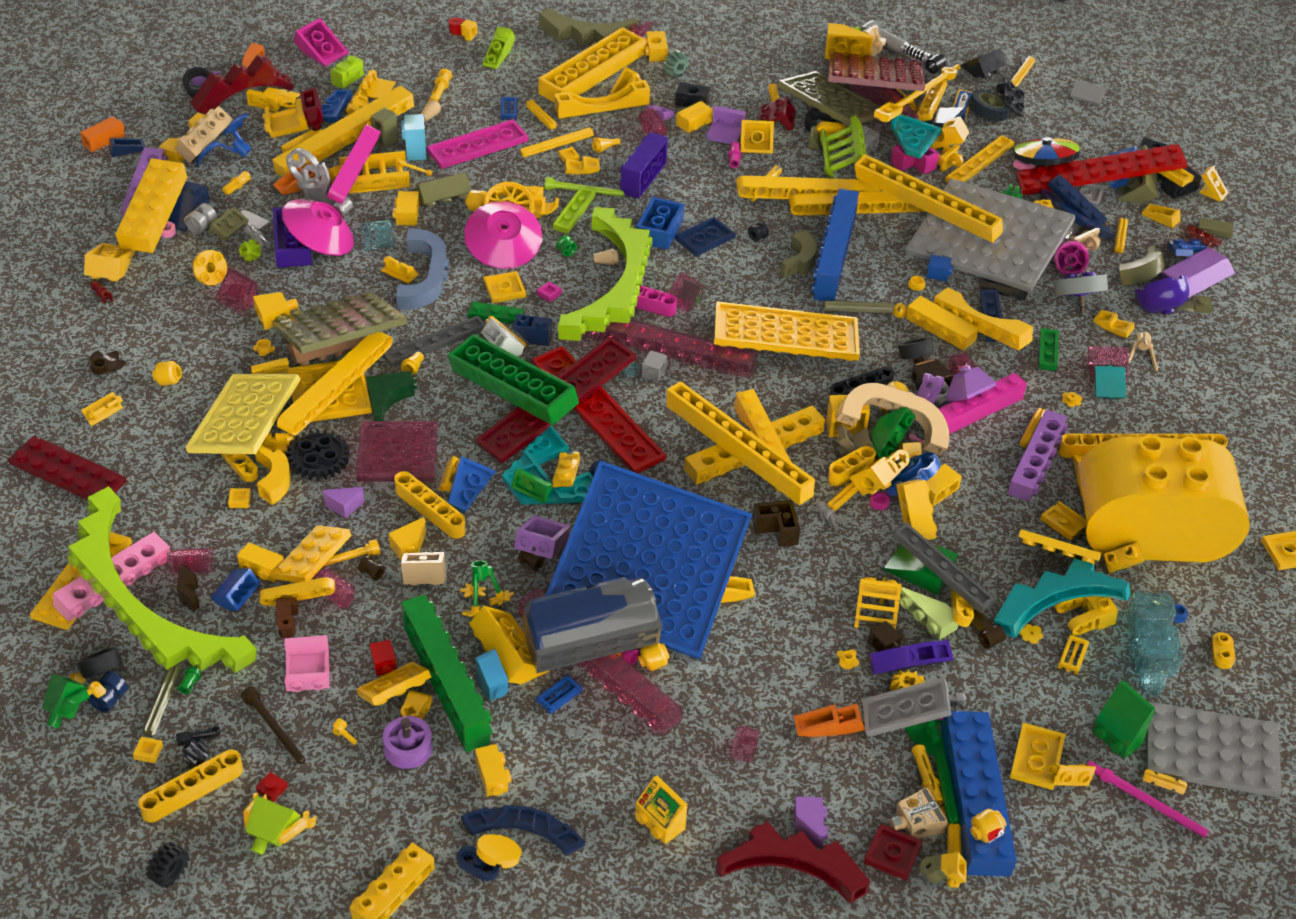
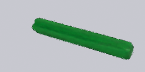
M936 753L934 757L948 824H959L960 818L946 753Z

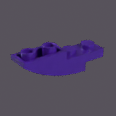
M949 640L924 642L869 654L873 675L954 660Z

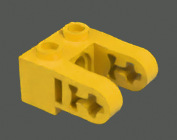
M904 450L895 451L887 458L882 457L860 467L849 478L862 496L868 493L873 495L880 489L885 490L892 485L891 480L909 464V455ZM900 457V462L896 464L895 461H897Z
M1081 597L1054 605L1058 613H1065L1080 606L1083 610L1087 611L1069 621L1067 626L1074 636L1094 629L1101 630L1116 624L1118 608L1110 597Z

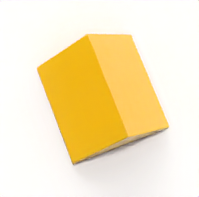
M742 120L740 152L773 154L774 121Z

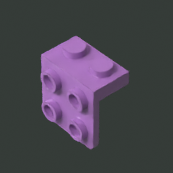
M715 105L713 109V122L706 134V139L727 144L738 142L741 136L742 120H745L746 112Z

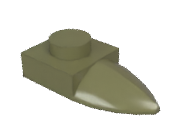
M1192 296L1191 300H1187L1182 306L1178 307L1188 312L1212 313L1213 310L1210 297Z

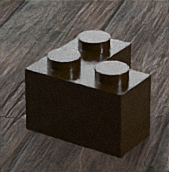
M792 500L753 504L752 522L755 534L775 532L779 547L799 544L800 526Z

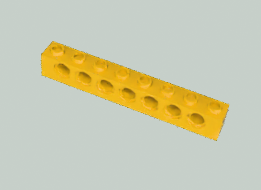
M812 405L771 423L784 449L812 436L820 435L824 431L825 419ZM717 444L685 457L684 471L697 485L707 482L716 476L724 475L733 469H738L744 464Z

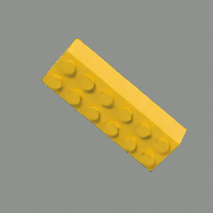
M150 159L115 235L120 248L147 253L154 252L187 179L184 163Z

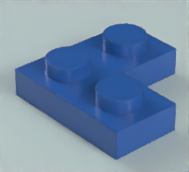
M1174 238L1173 240H1168L1167 247L1175 256H1192L1193 252H1200L1206 248L1199 239L1184 241L1181 238Z

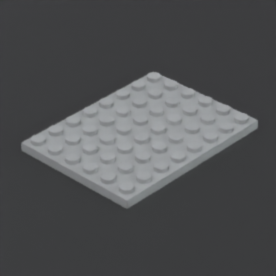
M951 178L943 191L1001 217L1002 234L992 243L928 213L905 248V251L910 255L929 261L931 254L952 258L951 265L954 266V269L1031 293L1073 224L1075 215Z

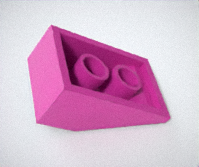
M321 18L302 27L295 33L293 41L299 49L324 67L349 53Z

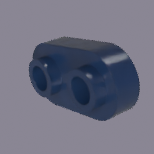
M464 846L458 851L457 864L466 872L483 881H492L499 875V864L491 866L483 862L476 854L477 848ZM472 859L471 862H466L465 860ZM486 869H490V870H491V872H484V871H485Z

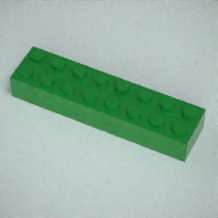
M472 334L447 355L452 370L455 373L551 425H554L579 404L573 385L475 334Z
M425 594L402 601L404 630L422 666L429 670L431 674L429 680L465 752L490 744V735H492V729L489 724L492 721L488 709H484L480 693L476 694L474 681L471 677L468 678L464 662L459 661L457 648L455 646L452 647L448 631L443 630L441 617L436 616L433 602L428 601Z

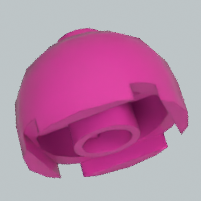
M1078 241L1064 242L1058 247L1054 255L1055 266L1065 275L1069 273L1081 274L1089 263L1087 248ZM1067 265L1072 266L1073 269L1068 270L1066 267Z

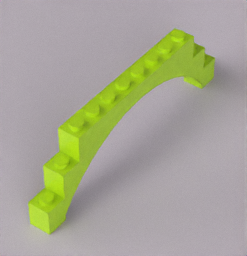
M594 207L592 230L606 236L620 250L626 262L624 273L618 283L599 300L569 314H561L558 323L559 340L580 341L582 334H585L586 331L605 332L606 326L610 325V322L629 324L630 318L634 317L637 296L640 294V286H642L643 276L645 275V266H647L648 257L650 256L653 237H650V230L635 229V226H632V219L617 218L615 208Z
M109 486L88 497L87 511L89 516L78 521L77 534L80 540L68 546L69 555L67 559L71 566H75L79 570L81 577L90 582L94 592L103 597L106 606L116 612L117 618L121 622L124 621L130 633L140 639L143 648L153 654L157 664H162L168 670L188 658L192 666H196L200 671H203L222 660L227 668L230 667L236 673L256 661L257 649L245 635L241 637H222L183 628L158 616L135 598L120 579L114 567L109 549L111 527L116 514L121 512V499Z

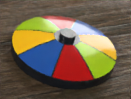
M1035 138L1023 141L1014 147V157L1017 160L1034 165L1064 164L1077 159L1080 155V146L1077 143L1061 138Z

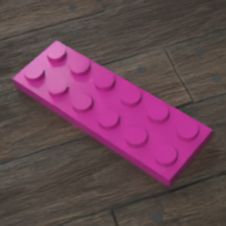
M512 119L427 146V152L438 166L444 169L528 142V135Z

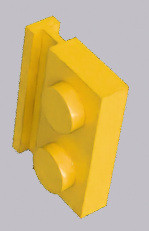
M1060 501L1041 514L1040 518L1041 521L1070 541L1080 535L1087 524L1085 518Z

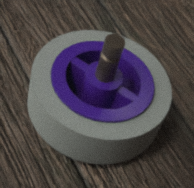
M1095 271L1084 272L1079 277H1077V273L1066 274L1060 280H1053L1055 296H1078L1080 313H1087L1085 295L1108 290L1107 274L1095 275Z

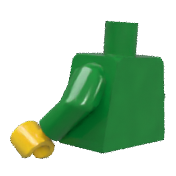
M72 673L68 678L51 674L42 705L44 710L50 712L47 725L60 728L63 717L73 719L81 702L89 699L91 694L96 698L103 696L106 693L105 688L99 682L94 681L89 685V689H87V686L83 685L86 679L82 677L81 673Z

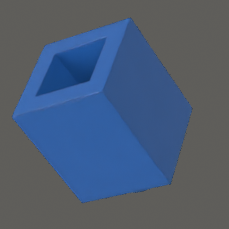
M931 254L926 278L947 282L948 275L952 276L954 268L951 265L952 258Z

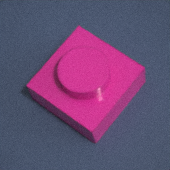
M547 282L537 289V295L551 303L562 295V289L551 282Z

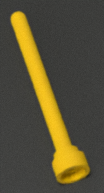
M374 539L368 541L365 547L333 555L324 566L366 554L368 556L372 555V557L380 555L378 542Z

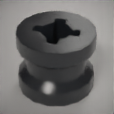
M759 222L756 226L752 225L748 228V235L754 242H757L761 238L768 237L769 230L764 222Z

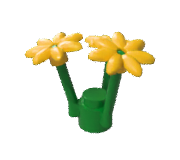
M483 560L471 563L472 583H466V588H461L460 591L465 593V598L472 595L473 606H471V611L464 610L462 612L463 616L474 617L479 612L478 596H486L484 593L486 587H479L478 581L486 580L488 575L496 590V597L489 599L490 605L498 604L500 606L503 604V601L511 600L510 597L514 595V592L509 593V590L505 592L500 590L493 574L492 566H488L487 562Z

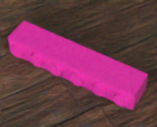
M1013 373L996 381L997 386L974 397L953 401L938 408L947 422L949 434L1022 400L1027 383L1016 373Z

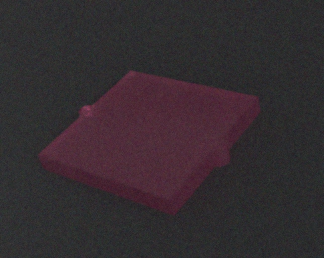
M681 271L668 293L677 298V307L679 306L689 312L705 286L697 282L694 277H690Z

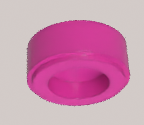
M876 492L871 495L870 505L876 510L888 508L890 498L887 494Z

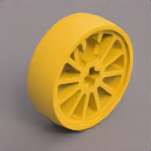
M498 183L485 196L484 205L491 202L508 201L521 206H528L527 210L534 214L533 197L530 191L519 183Z

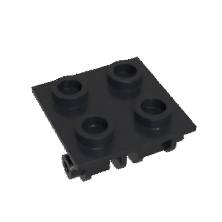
M1004 77L1003 83L996 86L997 92L1004 96V103L1024 117V92Z

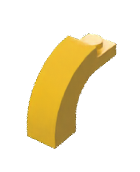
M261 445L255 454L257 462L269 469L270 473L257 482L258 493L261 498L274 505L287 493L290 487L289 463L286 455L279 448L272 452L271 449Z

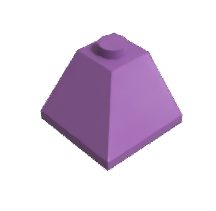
M970 365L959 369V373L953 375L946 401L953 402L969 399L997 386L996 382L979 367L971 368Z

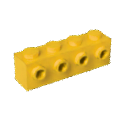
M413 842L407 849L401 850L398 858L392 864H388L376 880L370 882L366 891L360 897L358 896L352 901L350 906L351 919H388L435 869L434 857Z

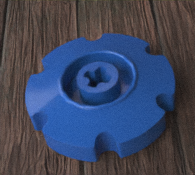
M926 452L911 457L909 464L891 480L892 485L885 489L887 495H898L896 484L916 479L927 481L933 477L941 466L936 454Z

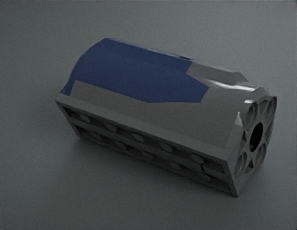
M623 577L532 599L523 609V628L536 673L660 642L662 622L657 610L655 595L649 583L641 577L631 580Z

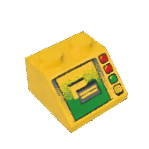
M656 775L636 802L635 817L637 821L642 825L645 824L650 829L653 837L660 839L664 844L685 830L687 803Z

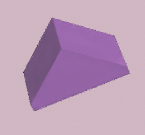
M363 487L323 490L325 506L344 518H347L364 503Z

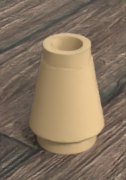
M435 100L428 101L420 113L424 115V122L439 114L441 106Z
M613 248L594 253V263L615 266V264H619V251Z

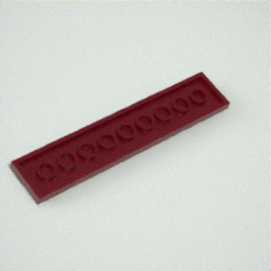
M609 336L558 375L557 378L575 387L580 404L634 362L636 354ZM517 407L476 438V444L503 464L548 429L551 424Z

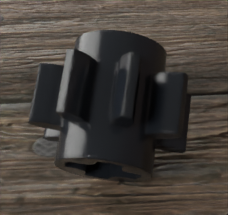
M202 738L199 741L191 739L182 749L184 753L182 760L189 766L192 764L199 766L210 754L207 751L209 745Z

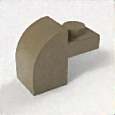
M844 425L837 427V440L841 445L843 456L863 446L874 448L872 435L866 428L852 435Z

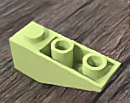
M904 587L901 588L899 601L901 607L907 609L917 622H920L927 628L931 635L941 640L958 629V624L952 618V608L946 603Z

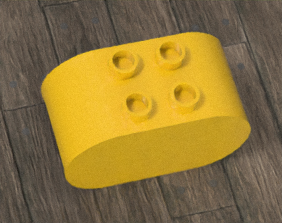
M1153 435L1117 437L1104 441L1090 449L1083 456L1077 467V483L1082 492L1087 521V540L1091 548L1096 552H1100L1102 556H1104V553L1138 542L1144 560L1210 562L1223 558L1237 549L1249 532V517L1234 458L1225 447L1216 442L1199 440L1194 437H1185L1183 439L1158 438Z

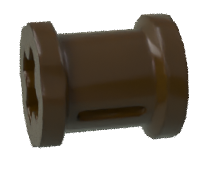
M521 550L518 560L521 563L525 562L531 566V569L537 571L542 567L545 557Z
M365 556L360 561L358 570L361 573L365 572L372 580L377 581L385 573V566L374 562L372 557Z

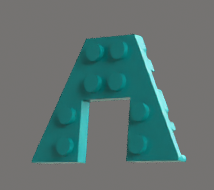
M552 425L525 449L521 458L512 463L511 468L502 474V481L521 505L583 503L592 482L593 476L589 471L575 477L573 487H553L545 503H541L511 487L515 470L519 468L544 481L552 482L539 465L559 457V454L562 452L569 453V446Z

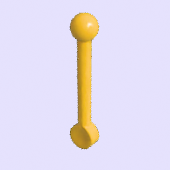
M400 160L399 166L401 167L406 166L417 171L426 173L428 176L432 175V170H425L407 164L403 160Z

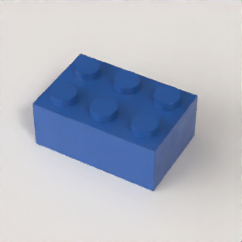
M652 196L636 229L650 230V237H653L652 246L668 250L684 220L685 204Z

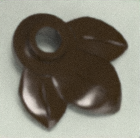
M95 351L90 356L91 372L97 375L104 374L107 371H117L126 364V361L119 360L118 351L105 355Z

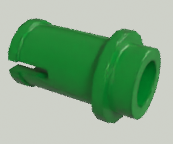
M190 666L185 670V676L177 686L179 692L186 695L190 694L196 681L201 678V671L197 667Z

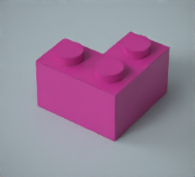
M901 145L893 147L891 164L900 171L914 166L921 173L927 174L936 169L939 153L930 147L921 159L905 154Z

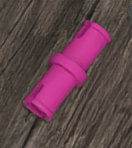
M738 142L730 144L728 157L731 168H737L740 165L741 152L739 151L740 144Z

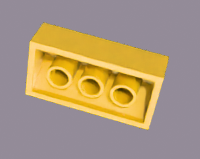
M483 606L470 621L469 625L473 629V634L480 639L483 649L486 652L493 649L496 650L509 683L524 684L549 672L536 673L525 633L511 613Z

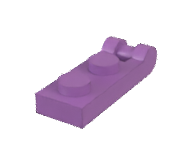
M925 373L916 396L922 397L934 404L944 384V377H934L932 374Z

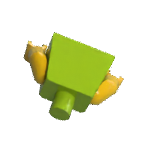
M254 793L253 800L243 811L246 833L256 838L250 850L263 855L268 844L281 847L283 843H287L305 828H313L316 824V816L309 818L310 812L304 811L303 818H300L296 811L267 800L266 795L261 798L258 793Z

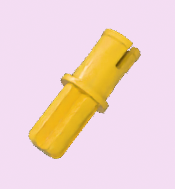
M243 171L239 176L233 177L231 182L222 188L224 194L230 195L235 190L241 189L243 184L251 180L250 174L247 171Z

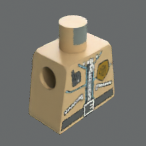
M926 787L898 803L896 817L889 819L890 828L895 830L904 829L908 835L915 838H922L945 833L947 819Z

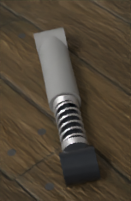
M869 21L860 27V31H863L864 29H870L872 26H877L881 38L886 40V44L883 45L884 47L900 55L905 54L909 58L912 57V59L921 61L925 65L926 70L932 74L946 66V59L942 54L933 55L927 52L924 53L920 49L917 50V47L914 48L908 41L880 28L874 21Z

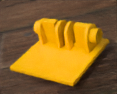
M369 70L355 94L358 95L359 91L362 90L360 95L378 99L390 92L396 82L378 79L376 71Z

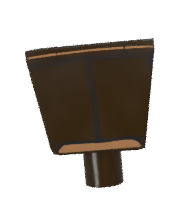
M917 357L914 360L911 378L917 391L923 382L922 379L925 373L932 374L934 377H944V381L950 387L953 374L938 359L934 358L925 361L923 357Z

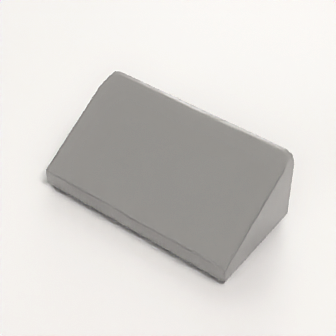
M1076 80L1070 98L1100 105L1106 88Z

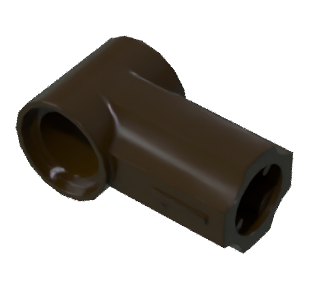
M976 609L973 610L974 618L969 626L978 634L979 641L985 649H989L1006 640V633L1001 625H994L983 613Z

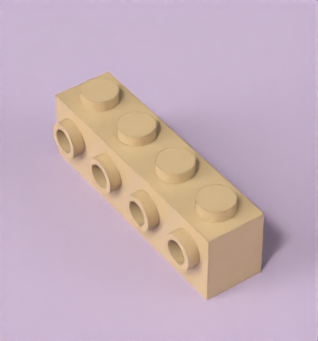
M220 106L215 110L211 108L206 113V119L202 117L196 123L197 127L193 126L187 132V137L183 135L177 141L179 145L175 150L189 163L233 121Z

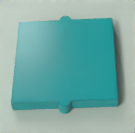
M1112 365L1095 366V398H1109L1110 400L1112 398L1126 399L1125 367H1112Z

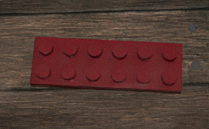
M35 435L8 458L9 464L88 500L89 496L108 486L116 493L127 482L125 476Z

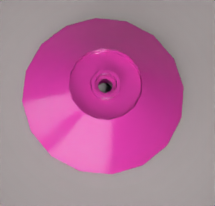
M296 199L287 202L282 209L283 222L288 231L308 248L331 256L347 254L353 248L354 237L352 231L341 214L331 205L319 201Z
M508 201L491 202L479 207L468 218L464 229L465 244L472 256L484 265L497 269L516 268L528 263L538 253L542 243L541 226L534 214L523 206Z

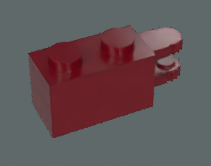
M316 87L301 91L302 109L308 126H311L313 131H318L321 129V123L324 122Z

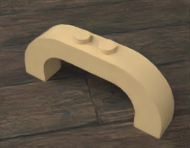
M867 383L852 390L841 402L837 410L835 420L853 426L860 419L862 406L876 405L890 411L907 407L916 416L915 420L919 422L924 430L923 450L941 455L948 449L949 428L943 414L934 404L914 395L912 392H904L896 389L894 386Z

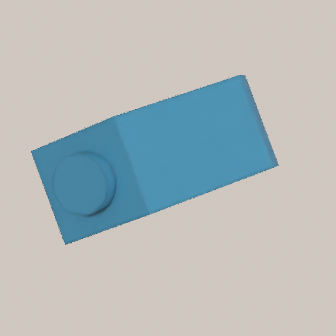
M493 649L476 657L477 685L489 701L503 697L508 693V678L496 650Z

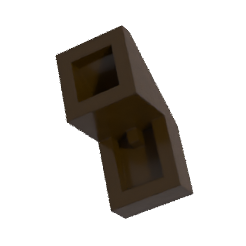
M180 565L177 582L179 600L194 612L200 608L198 595L193 592L198 588L197 577L195 573L184 565Z

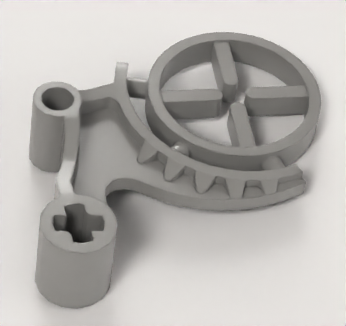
M302 148L293 149L287 155L286 163L288 169L298 179L297 186L304 190L306 200L327 203L334 207L342 217L352 209L353 204L347 197L343 204L327 197L330 177L324 162L319 164L310 152ZM298 154L299 161L293 160L292 155ZM305 157H306V158L311 162L312 165L307 164V165L301 170V171H302V174H301L295 167L300 168L304 163H306V159H305ZM308 171L315 172V178H309Z

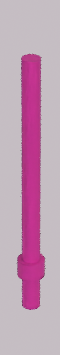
M1092 761L1087 763L1086 766L1096 767L1094 773L1100 776L1102 781L1114 784L1204 838L1207 836L1208 829L1117 777L1110 769H1104Z

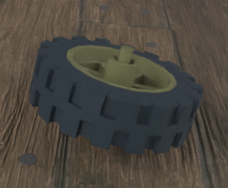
M976 89L972 92L968 101V107H970L971 111L991 121L1006 120L1011 109L1004 103V96L991 92V90Z

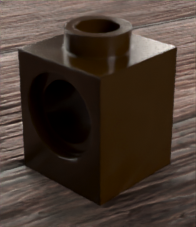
M887 621L870 629L868 642L877 652L901 646L902 636Z

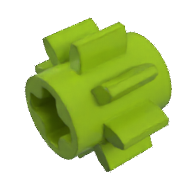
M251 239L248 242L244 241L239 248L240 256L249 262L252 259L257 260L261 255L260 245Z

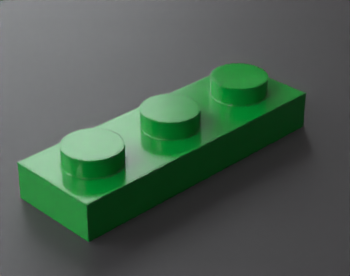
M472 301L468 311V318L479 316L481 320H487L489 316H493L501 323L513 324L517 314L524 315V309Z
M1041 328L1038 369L1057 370L1059 330Z

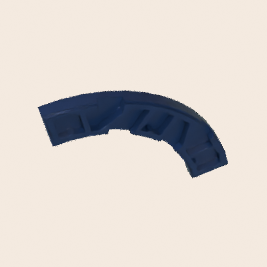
M1042 188L1040 192L1042 198L1050 200L1054 209L1074 214V223L1092 229L1098 228L1100 229L1099 236L1111 240L1114 234L1110 228L1085 217L1067 205L1056 193Z
M503 805V807L491 809L486 807L461 816V821L471 836L493 829L515 828L541 835L555 844L565 856L585 846V841L568 824L555 819L549 813L530 807L518 805Z

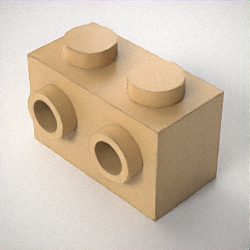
M444 552L404 553L401 562L403 585L444 584L447 574Z

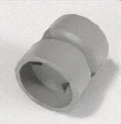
M202 203L184 218V221L191 232L201 234L209 227L213 219H217V214L209 204Z

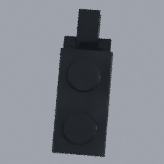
M983 277L979 282V287L982 290L998 289L999 294L1003 296L1013 295L1017 300H1026L1027 291Z

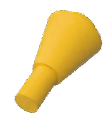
M595 137L592 142V149L599 154L614 145H619L620 139Z

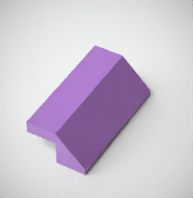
M1208 247L1167 268L1160 274L1163 279L1173 277L1176 280L1180 279L1179 276L1186 275L1190 286L1188 297L1190 298L1235 272L1226 256Z

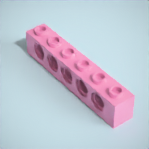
M152 532L113 556L114 567L125 586H130L139 577L149 574L158 565L165 564L169 559L170 546L155 532ZM82 577L53 593V606L68 621L81 617L85 611L98 606L103 601V597L94 592L90 582Z

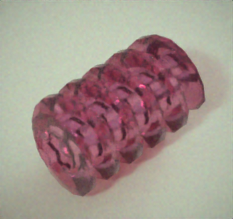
M648 109L639 114L638 120L647 134L650 132L662 136L666 134L667 126L655 109Z
M326 567L312 578V580L318 578L333 579L335 581V591L331 595H326L327 598L341 609H345L352 604L356 590L355 586L350 584L349 581L344 580L332 568Z

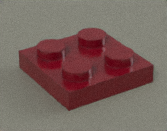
M880 824L866 854L864 864L907 881L923 840Z

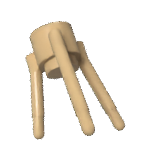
M1141 332L1137 335V341L1133 342V347L1126 363H1130L1137 347L1140 350L1149 349L1154 371H1158L1153 344L1151 343V335L1148 332Z

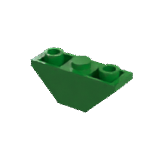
M902 407L880 417L872 430L874 450L879 458H887L903 440L908 428L912 425L916 416L907 407Z

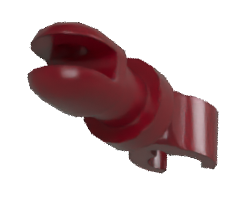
M91 281V289L101 297L103 303L106 304V299H110L113 302V294L111 292H108L98 281Z

